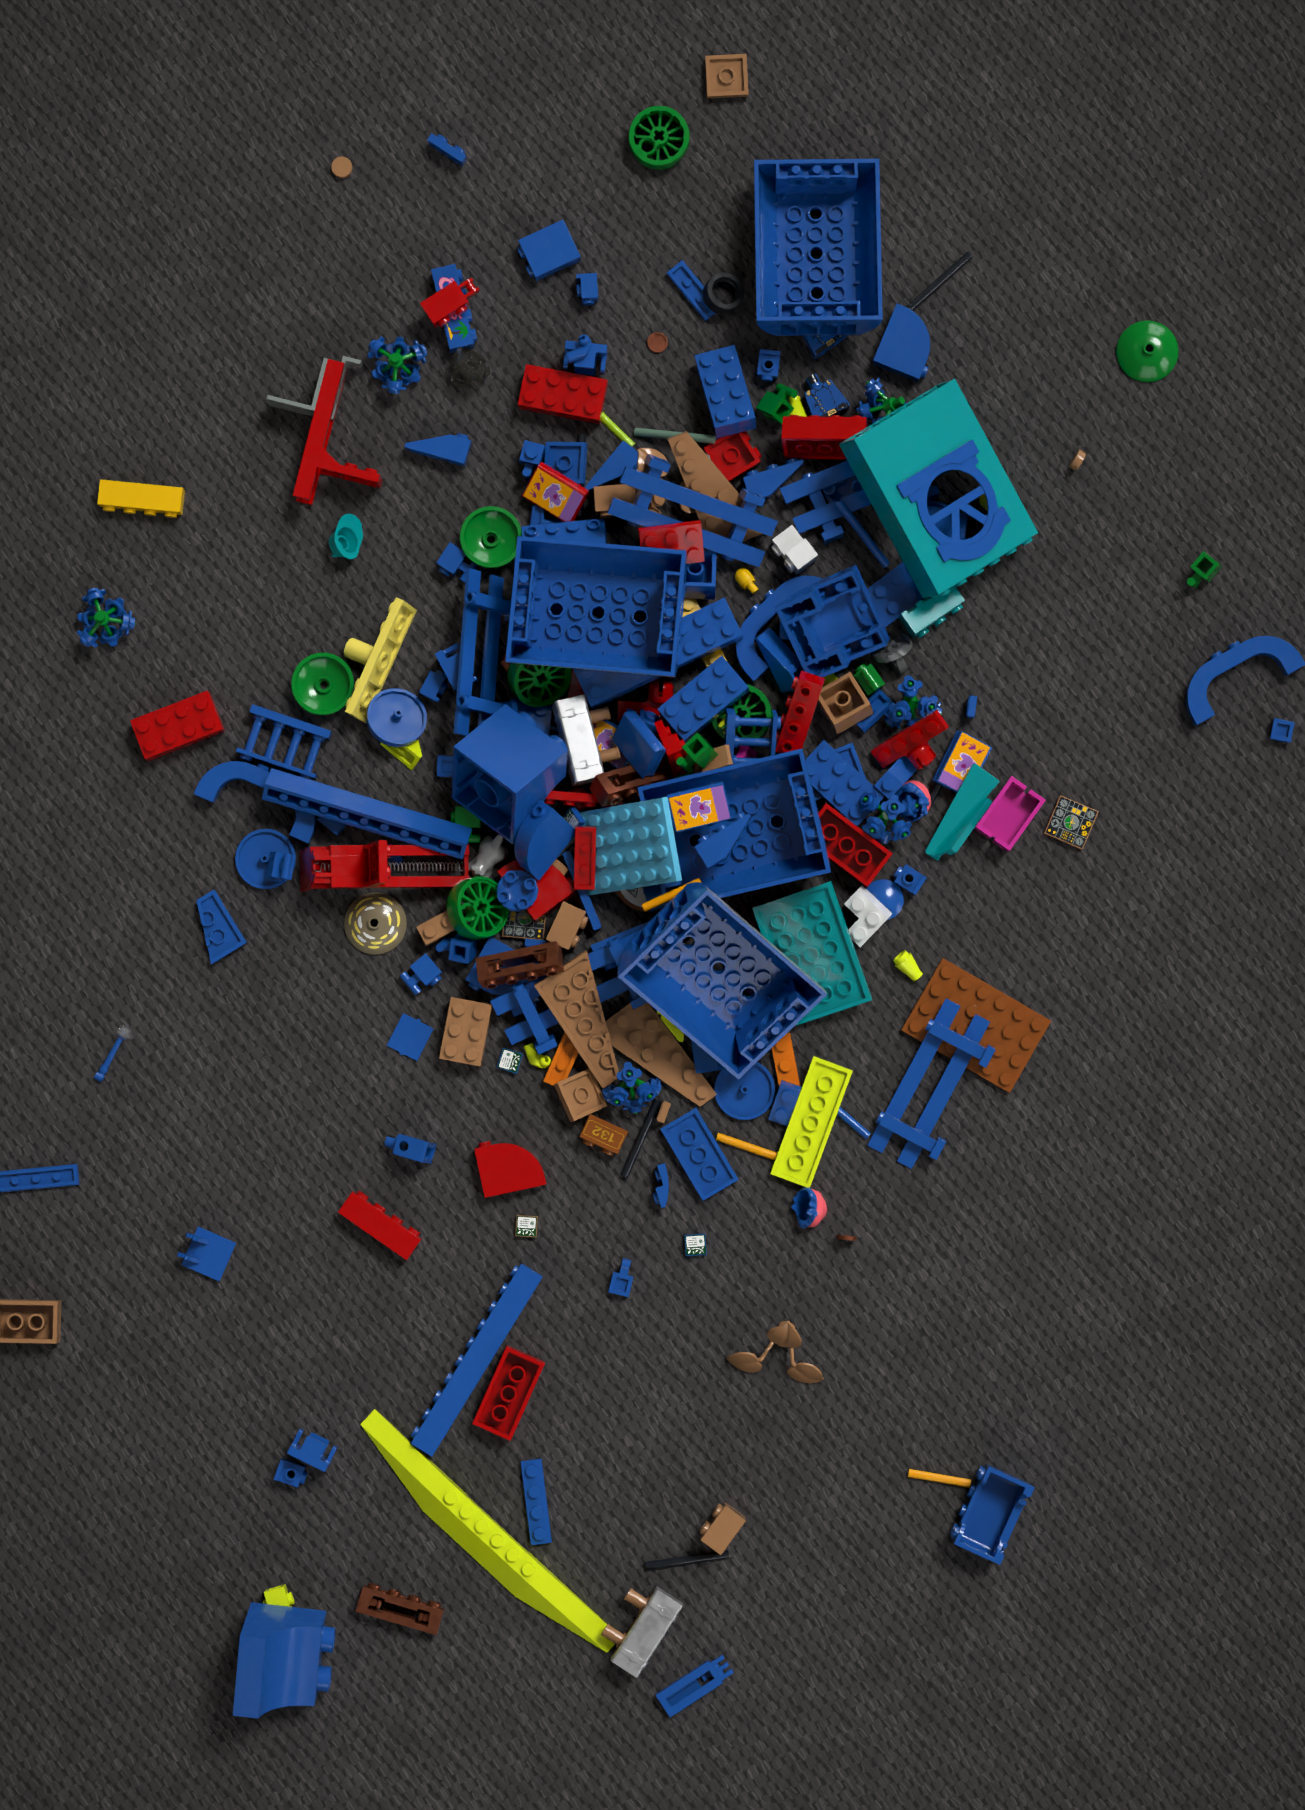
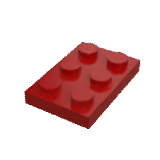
M700 520L638 528L640 547L686 550L687 564L704 562L702 525Z

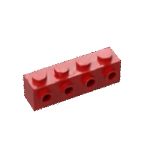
M801 671L799 677L795 676L791 687L795 691L793 696H788L785 705L789 710L787 714L783 713L781 726L783 728L781 732L777 731V747L775 752L785 753L803 748L825 678Z
M360 1190L357 1193L352 1191L338 1213L405 1260H408L422 1240L419 1237L421 1233L411 1226L409 1229L403 1226V1220L393 1214L392 1217L385 1213L386 1209L377 1202L373 1205L367 1201L369 1197Z

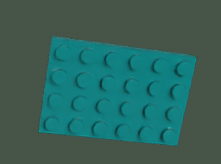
M831 881L752 908L761 934L827 992V995L796 1025L872 1000Z

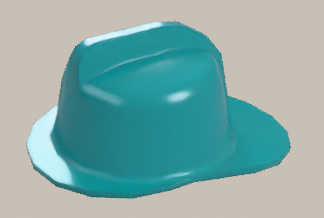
M345 514L341 516L336 530L330 535L328 544L332 551V557H345L347 559L357 557L363 540V530L360 520L355 515Z

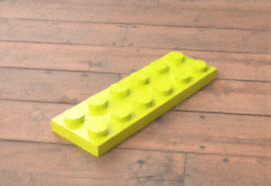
M813 1056L770 1174L804 1187L811 1186L853 1070Z

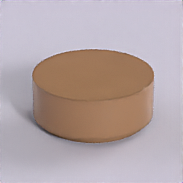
M337 157L331 165L333 174L338 178H347L352 173V163L346 157Z
M1078 449L1068 467L1074 471L1077 470L1082 464L1086 453Z

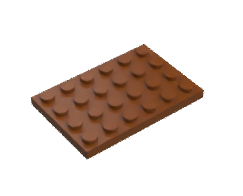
M942 958L901 1031L923 1042L927 1034L925 1028L929 1020L935 1019L946 998L961 1006L949 1029L964 1036L974 1015L977 1014L990 1021V1024L979 1044L985 1048L989 1044L995 1047L996 1050L986 1068L979 1065V1059L974 1056L971 1057L966 1068L1010 1093L1051 1020ZM942 1040L937 1051L951 1059L957 1047Z

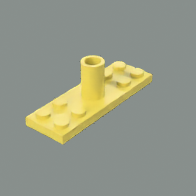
M396 597L394 602L390 604L389 614L386 621L381 624L380 634L374 646L355 638H350L344 648V656L365 665L361 677L355 683L352 697L346 703L345 710L346 713L364 723H367L366 712L374 696L381 692L417 611L404 600Z

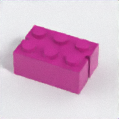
M1013 776L1008 779L974 828L988 839L993 837L994 840L992 842L1007 853L1046 801L1031 789L1025 794L1023 791L1027 786Z

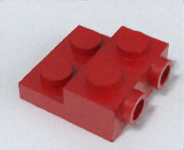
M746 431L721 437L716 440L715 444L711 443L703 448L705 453L710 455V460L729 482L761 463L760 458H762L756 447L752 448L748 442L751 439Z
M662 720L654 722L660 743L666 749L665 755L674 776L686 774L687 772L676 763L679 757L685 758L688 755L682 748L685 744L684 740H679L677 733L672 734L669 726L665 727Z

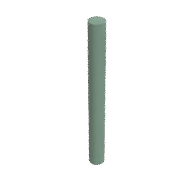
M635 428L634 436L668 439L683 433ZM689 433L695 442L712 444L716 442L715 435Z

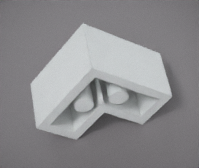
M793 525L772 539V550L778 557L782 555L785 559L784 565L790 573L794 571L798 575L817 560L818 554L806 538L803 540Z
M863 885L844 903L859 918L848 929L851 939L859 947L892 915Z

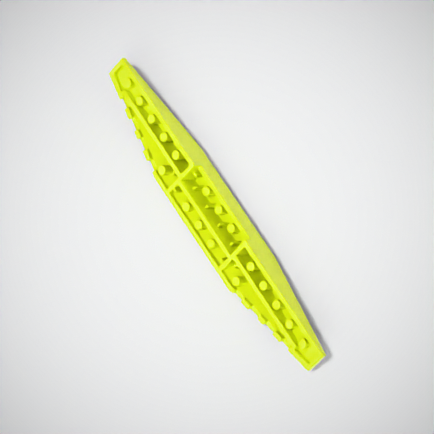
M376 1409L369 1414L360 1425L425 1514L516 1598L606 1653L615 1645L604 1636H601L607 1626L605 1621L537 1558L509 1535Z

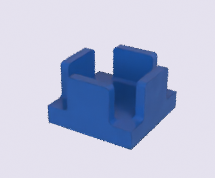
M566 340L564 371H568L569 365L566 353L576 350L578 345L576 341ZM591 343L588 355L574 361V373L594 376L596 361L602 360L600 373L605 375L608 354L607 345Z
M458 643L435 653L455 692H457L460 652L449 658L448 655L460 649V644ZM476 676L473 677L472 685L479 681Z
M300 1428L287 1454L325 1472L329 1468L338 1446L334 1445L328 1458H325L323 1454L329 1444V1440L312 1432L306 1437L301 1446L298 1442L304 1429Z

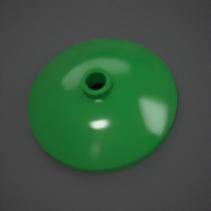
M1140 321L1130 325L1121 334L1116 348L1117 360L1121 369L1132 379L1140 382H1155L1166 377L1173 370L1178 359V344L1173 333L1163 324L1155 321ZM1146 346H1151L1153 351L1147 352Z
M495 506L482 507L473 511L463 522L460 531V543L467 558L476 565L484 568H498L510 563L516 557L517 536H522V530L517 519L509 511ZM493 537L495 542L488 543L487 539Z
M312 654L303 659L293 673V695L300 706L310 713L317 715L336 713L345 707L348 699L352 697L354 691L352 671L344 660L334 654ZM322 682L328 683V687L326 689H322L320 687V684Z

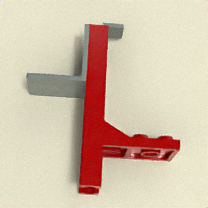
M346 356L342 357L341 362L324 358L311 406L270 395L266 397L267 402L272 407L313 417L293 492V497H297L296 502L313 505L320 474L381 489L383 480L380 474L377 473V470L371 468L361 470L357 468V465L351 463L341 465L327 452L347 373V365L361 368V360Z

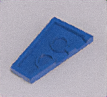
M215 890L196 900L212 965L245 945L247 941Z

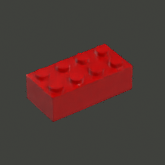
M526 364L518 407L523 410L600 424L608 380Z
M798 415L783 416L781 439L784 456L788 459H846L839 444L868 427L867 419L858 415L852 417H841L838 415L831 417H820L818 415H811L810 417H800Z
M208 690L130 720L143 756L147 761L225 732L212 695Z
M826 803L818 814L829 860L867 888L893 853Z
M507 1345L472 1424L511 1441L545 1365V1361Z

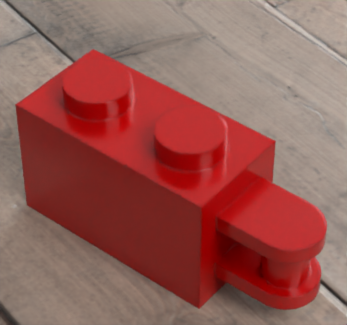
M469 278L460 285L453 281L420 303L421 308L434 328L445 326L450 322L449 318L454 315L460 316L468 310L467 307L470 306L468 299L480 291L473 284V278ZM467 288L469 292L464 295L461 290Z

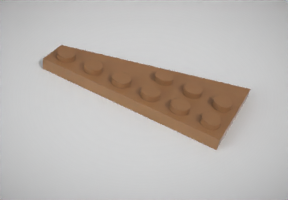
M687 431L667 439L686 488L740 507L743 499L739 496V493ZM695 510L698 520L701 521L702 529L726 538L728 537L733 525L732 522ZM748 528L743 542L762 533Z
M585 950L564 964L563 972H559L555 976H546L535 983L534 986L601 1087L605 1088L618 1079L617 1073L619 1070L588 953Z
M629 1003L605 1021L613 1047L699 1107L717 1095L701 1073L696 1074L695 1064L649 1003L634 1010L631 1003Z

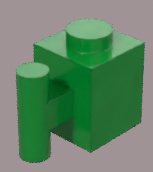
M779 383L776 386L778 394L767 391L756 408L768 419L782 424L783 416H789L794 409L787 400L789 397L795 398L798 392Z
M1203 551L1190 566L1196 572L1192 577L1188 578L1187 584L1192 588H1197L1203 578L1210 583L1223 566Z
M864 663L854 670L856 674L853 677L866 697H869L885 685L872 664L866 666Z
M696 733L682 746L688 755L685 758L679 757L676 763L687 773H691L695 763L704 769L719 754L700 734Z
M455 806V811H451V822L472 829H481V820L464 807ZM471 831L468 843H480V834H472Z

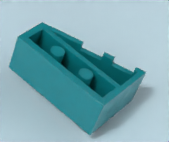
M955 586L949 588L951 591L942 597L937 596L933 599L926 597L922 601L917 602L908 611L905 610L900 614L898 619L912 638L918 636L920 639L929 632L927 628L933 624L937 627L946 620L944 616L951 612L954 615L963 608L961 604L965 600Z

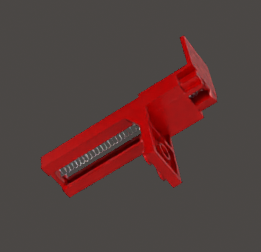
M378 840L365 845L308 847L299 851L300 892L312 889L453 888L460 881L470 878L468 862L469 845H467L463 862H461L463 863L461 864V869L463 870H460L459 864V871H463V875L391 876L392 863L390 867L387 863V858L390 856L450 855L416 845H387V840Z

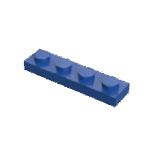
M542 1458L521 1461L531 1545L552 1543Z

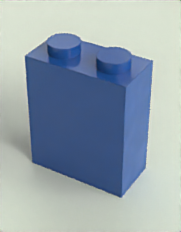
M564 220L518 240L519 247H517V251L521 259L525 258L528 263L525 267L530 278L534 276L536 281L581 261V256Z

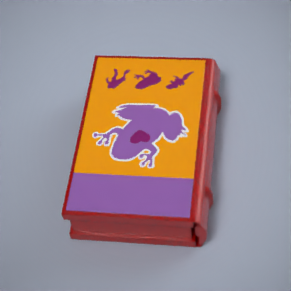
M541 462L537 466L522 496L562 521L571 522L575 520L590 491L556 471L553 467Z

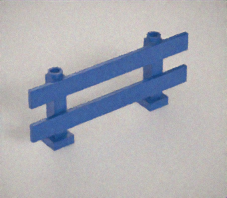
M647 454L645 459L648 465L646 473L625 466L619 482L639 490L633 504L613 497L607 511L608 514L627 520L629 525L639 528V525L652 527L682 523V521L648 510L654 494L732 522L733 525L727 538L702 529L703 548L722 554L721 557L730 561L737 559L757 567L760 566L765 551L742 542L748 528L772 537L777 525V520L755 513L757 505L763 507L765 498L761 494L742 488L739 496L743 500L740 507L660 479L662 472L668 473L671 465L667 460Z
M848 460L816 474L812 472L807 473L801 477V480L780 488L786 504L808 495L814 508L812 511L793 518L799 534L821 525L823 529L821 538L824 545L844 536L841 525L836 527L834 520L842 517L843 514L834 504L836 501L826 504L821 490L856 476ZM952 470L944 471V472H942L941 474H939L937 477H939V476H941V475H943V474H946V473H948V472H951ZM930 485L927 501L939 497L940 492L937 486L932 487ZM863 489L841 498L851 512L871 505Z
M471 568L466 569L454 734L462 736L469 734L470 711L479 713L478 726L505 704L514 711H518V702H495L501 615H504V621L509 622L511 600L503 599L504 578L490 575L488 595L480 593L481 571ZM478 608L487 611L480 698L471 696Z
M641 929L620 939L618 937L610 939L606 942L607 945L588 953L592 971L614 960L617 966H619L625 947ZM547 975L540 976L536 980L525 984L523 982L518 983L512 987L511 991L490 1000L497 1016L520 1005L526 1020L504 1031L511 1045L534 1035L537 1040L534 1042L538 1054L558 1046L554 1035H548L546 1029L559 1022L550 1009L538 1013L532 1002V999L540 996L534 984ZM618 976L596 986L600 1002L629 990L631 996L628 999L633 1010L648 1003Z
M947 998L944 1000L935 1019L929 1020L925 1028L927 1034L885 1113L881 1111L877 1117L876 1123H878V1126L867 1145L882 1153L893 1132L908 1141L897 1161L911 1169L923 1148L930 1151L929 1157L935 1160L938 1159L946 1144V1139L938 1136L936 1140L930 1137V1134L971 1057L978 1058V1064L986 1068L996 1050L995 1047L987 1044L986 1048L979 1044L990 1021L977 1014L974 1015L964 1036L949 1029L961 1006ZM942 1040L957 1047L915 1128L900 1121Z

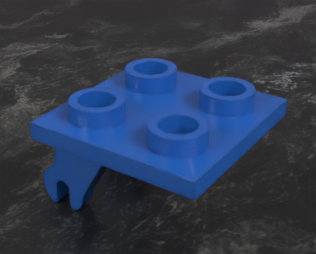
M198 1226L195 1234L187 1232L185 1237L192 1239L187 1253L178 1252L177 1256L184 1258L182 1266L220 1282L236 1242Z

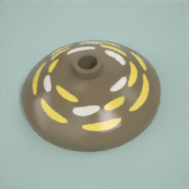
M379 892L367 893L354 900L349 906L344 919L345 932L352 945L358 950L372 955L384 954L397 947L402 941L407 927L406 915L399 902L393 897ZM377 919L378 925L376 927L371 926V920Z

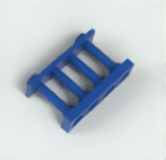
M252 704L249 712L254 715L253 719L255 720L245 749H236V752L240 754L239 758L247 761H252V758L298 773L299 777L309 780L311 778L317 779V775L311 773L321 742H324L325 739L330 740L332 731ZM268 719L274 721V729L265 755L261 756L252 752L261 725ZM285 726L293 728L292 732L294 734L284 763L273 760L272 757L282 729H285ZM306 732L312 734L314 740L304 769L292 766L301 737Z
M726 708L724 745H729L733 765L760 759L737 758L734 755V748L738 746L769 747V756L775 755L777 729L781 728V717H778L776 710H771V718H740L739 715H736L734 708ZM739 726L770 727V738H738V735H735V728H739Z

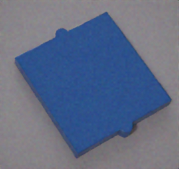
M403 1013L387 1046L400 1052V1055H406L418 1061L434 1028L422 1023L420 1019L416 1020Z

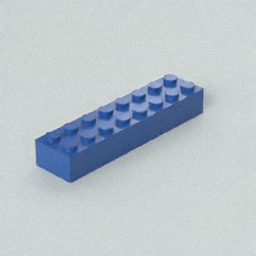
M725 597L682 618L677 669L743 639V635ZM573 669L592 709L662 677Z

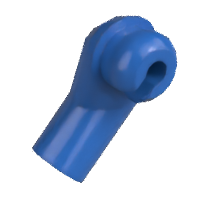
M587 335L579 336L576 350L566 353L569 363L588 355L591 340Z

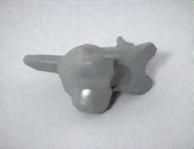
M498 834L495 839L491 836H486L482 839L479 845V853L469 862V872L472 873L473 877L490 878L494 866L506 860L509 851L507 847H503L501 844L503 841L501 835Z

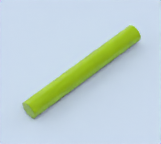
M602 412L601 422L621 442L624 440L633 447L635 443Z

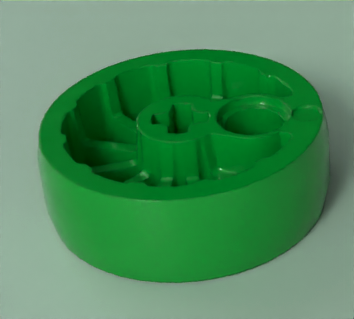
M652 106L641 111L633 119L628 131V144L632 155L640 164L655 170L668 169L678 164L686 155L690 144V131L685 119L674 109L666 106ZM651 116H659L657 127L654 126L650 118ZM662 116L670 118L665 127L661 126ZM647 119L652 130L644 127L641 123ZM676 121L679 126L667 132L672 122ZM639 128L649 136L636 135L635 132ZM679 131L683 132V137H669ZM655 135H663V140H655ZM635 140H640L638 145L635 144ZM669 142H682L683 144L678 149ZM648 143L653 146V150L645 152L642 150V146ZM666 146L676 152V154L670 156ZM660 149L663 150L667 159L659 160ZM657 153L656 160L650 159Z
M509 664L507 672L509 687L514 695L526 705L532 707L551 705L565 694L570 685V668L530 665L527 668L524 666L525 664ZM521 670L527 672V675L519 674ZM519 681H525L523 684L518 686ZM532 687H537L534 692H530Z
M746 684L749 687V695L745 704L741 705L740 698L737 706L735 704L732 705L736 715L738 710H741V712H746L744 718L765 715V718H771L772 709L766 695L758 688ZM752 695L759 698L758 702L749 708L747 707ZM761 703L765 709L764 712H750ZM720 715L711 722L713 731L722 741H724V732L722 730L725 729V725L719 727L716 720L724 719L725 715ZM741 726L735 728L741 738H763L769 727H762L756 733L755 726H751L752 732L749 735H744L740 731Z
M476 876L466 878L452 888L447 899V915L457 933L468 939L480 940L494 936L504 927L509 909L505 908L497 898L498 883L487 877ZM464 909L466 911V917H464L462 913V910Z

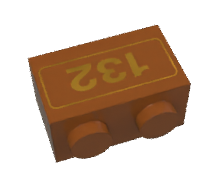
M590 1114L580 1137L583 1138L582 1143L594 1147L595 1144L601 1146L602 1152L613 1156L614 1153H619L628 1131Z

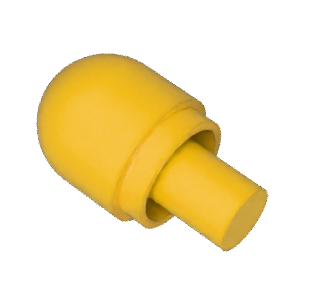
M740 568L736 571L735 580L741 588H744V590L748 588L753 595L759 591L758 587L754 584L756 581L755 577L748 569Z

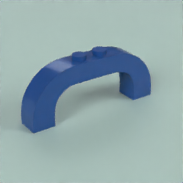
M816 576L792 578L780 585L775 591L771 589L763 597L765 601L761 605L757 603L749 610L751 615L740 628L743 639L736 642V655L742 671L753 683L769 668L755 651L754 639L757 633L777 614L775 607L823 578Z
M1258 636L1248 639L1241 644L1239 641H1236L1227 646L1229 650L1223 654L1221 651H1218L1209 656L1211 660L1193 674L1186 689V710L1194 727L1215 715L1207 700V688L1213 678L1257 655H1265L1275 660L1284 676H1287L1305 666V661L1300 653L1283 639L1273 636Z
M240 761L219 764L210 769L201 778L194 795L215 803L221 789L233 780H245L264 788L270 768L259 763L256 767ZM295 809L296 819L289 835L310 844L315 834L317 816Z

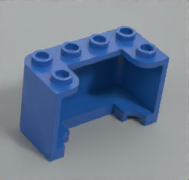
M985 1464L984 1467L980 1466L975 1475L978 1480L975 1486H970L967 1493L969 1500L966 1505L963 1504L958 1513V1516L961 1518L958 1524H953L949 1535H951L952 1542L955 1545L1001 1565L1005 1556L1003 1555V1547L1007 1548V1542L1024 1505L1027 1503L1024 1499L1031 1497L1035 1487L1015 1476Z

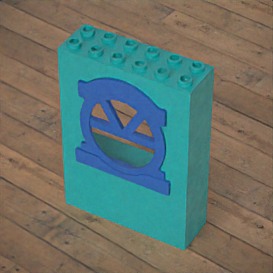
M955 379L934 386L839 444L923 598L931 597L933 599L937 596L942 597L951 591L949 588L967 582V577L980 574L984 571L983 567L998 563L1000 561L999 557L1014 553L1017 550V546L1021 544L1024 546L1033 541L1032 537L1038 534ZM948 470L963 471L971 475L979 483L980 486L932 516L929 515L927 508L928 489L932 481L942 472ZM985 494L988 505L987 515L982 514L967 503ZM959 509L983 524V528L969 539H960ZM951 514L952 536L948 537L937 529L935 523Z

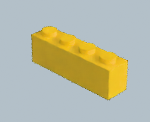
M100 479L97 504L103 507V511L115 512V509H123V512L128 514L144 511V515L156 516V513H165V517L177 518V515L183 514L185 490L182 487Z

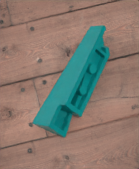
M973 764L925 853L936 861L943 854L952 855L957 853L993 803L987 796L1000 781L977 764Z

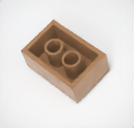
M451 997L439 1059L482 1066L493 1008L491 1004Z
M0 1299V1343H59L61 1339L62 1300Z

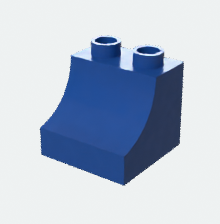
M505 704L454 746L452 799L511 844H514L518 830L527 815L538 801H544L553 788L566 776L568 748L560 737L556 735L549 737L538 729L534 719L525 712L518 714Z
M251 1602L239 1640L233 1716L259 1718L264 1713L276 1708L315 1706L318 1691L329 1692L332 1666L321 1665L323 1652L333 1653L336 1627L325 1626L326 1611Z

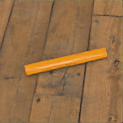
M698 878V879H695V880H693V881H691V882H689V883H687V884L694 883V882H700V883H701V880H700V878ZM687 884L641 904L644 911L646 912L672 900Z
M721 1133L717 1134L716 1141L772 1160L776 1159L777 1152Z
M913 1469L908 1471V1477L968 1488L971 1486V1479Z

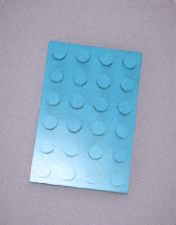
M668 797L579 812L585 820L583 826H596L595 890H587L588 895L682 881Z

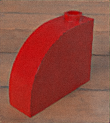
M515 860L497 872L501 879L508 871L525 870ZM553 865L549 867L539 881L534 878L538 886L537 899L525 911L535 924L561 906L563 901L566 902L575 895L574 882L569 877L565 878Z
M487 1141L478 1143L479 1148L474 1149L485 1198L547 1184L540 1162L531 1152L521 1146L510 1143L491 1145V1142Z

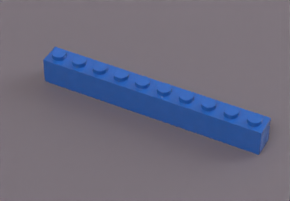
M272 768L262 795V799L460 859L464 857L472 828Z
M523 1263L520 1267L515 1265L509 1275L513 1277L509 1285L504 1283L499 1291V1294L502 1295L498 1302L493 1301L488 1309V1312L491 1314L487 1320L482 1319L478 1325L477 1330L480 1332L477 1337L470 1338L466 1345V1348L469 1350L465 1356H459L454 1364L457 1366L454 1374L449 1373L443 1382L446 1384L443 1392L438 1390L432 1400L435 1402L432 1410L427 1408L421 1418L424 1420V1423L420 1428L416 1426L410 1436L413 1438L411 1444L430 1456L434 1455L543 1278L541 1274Z

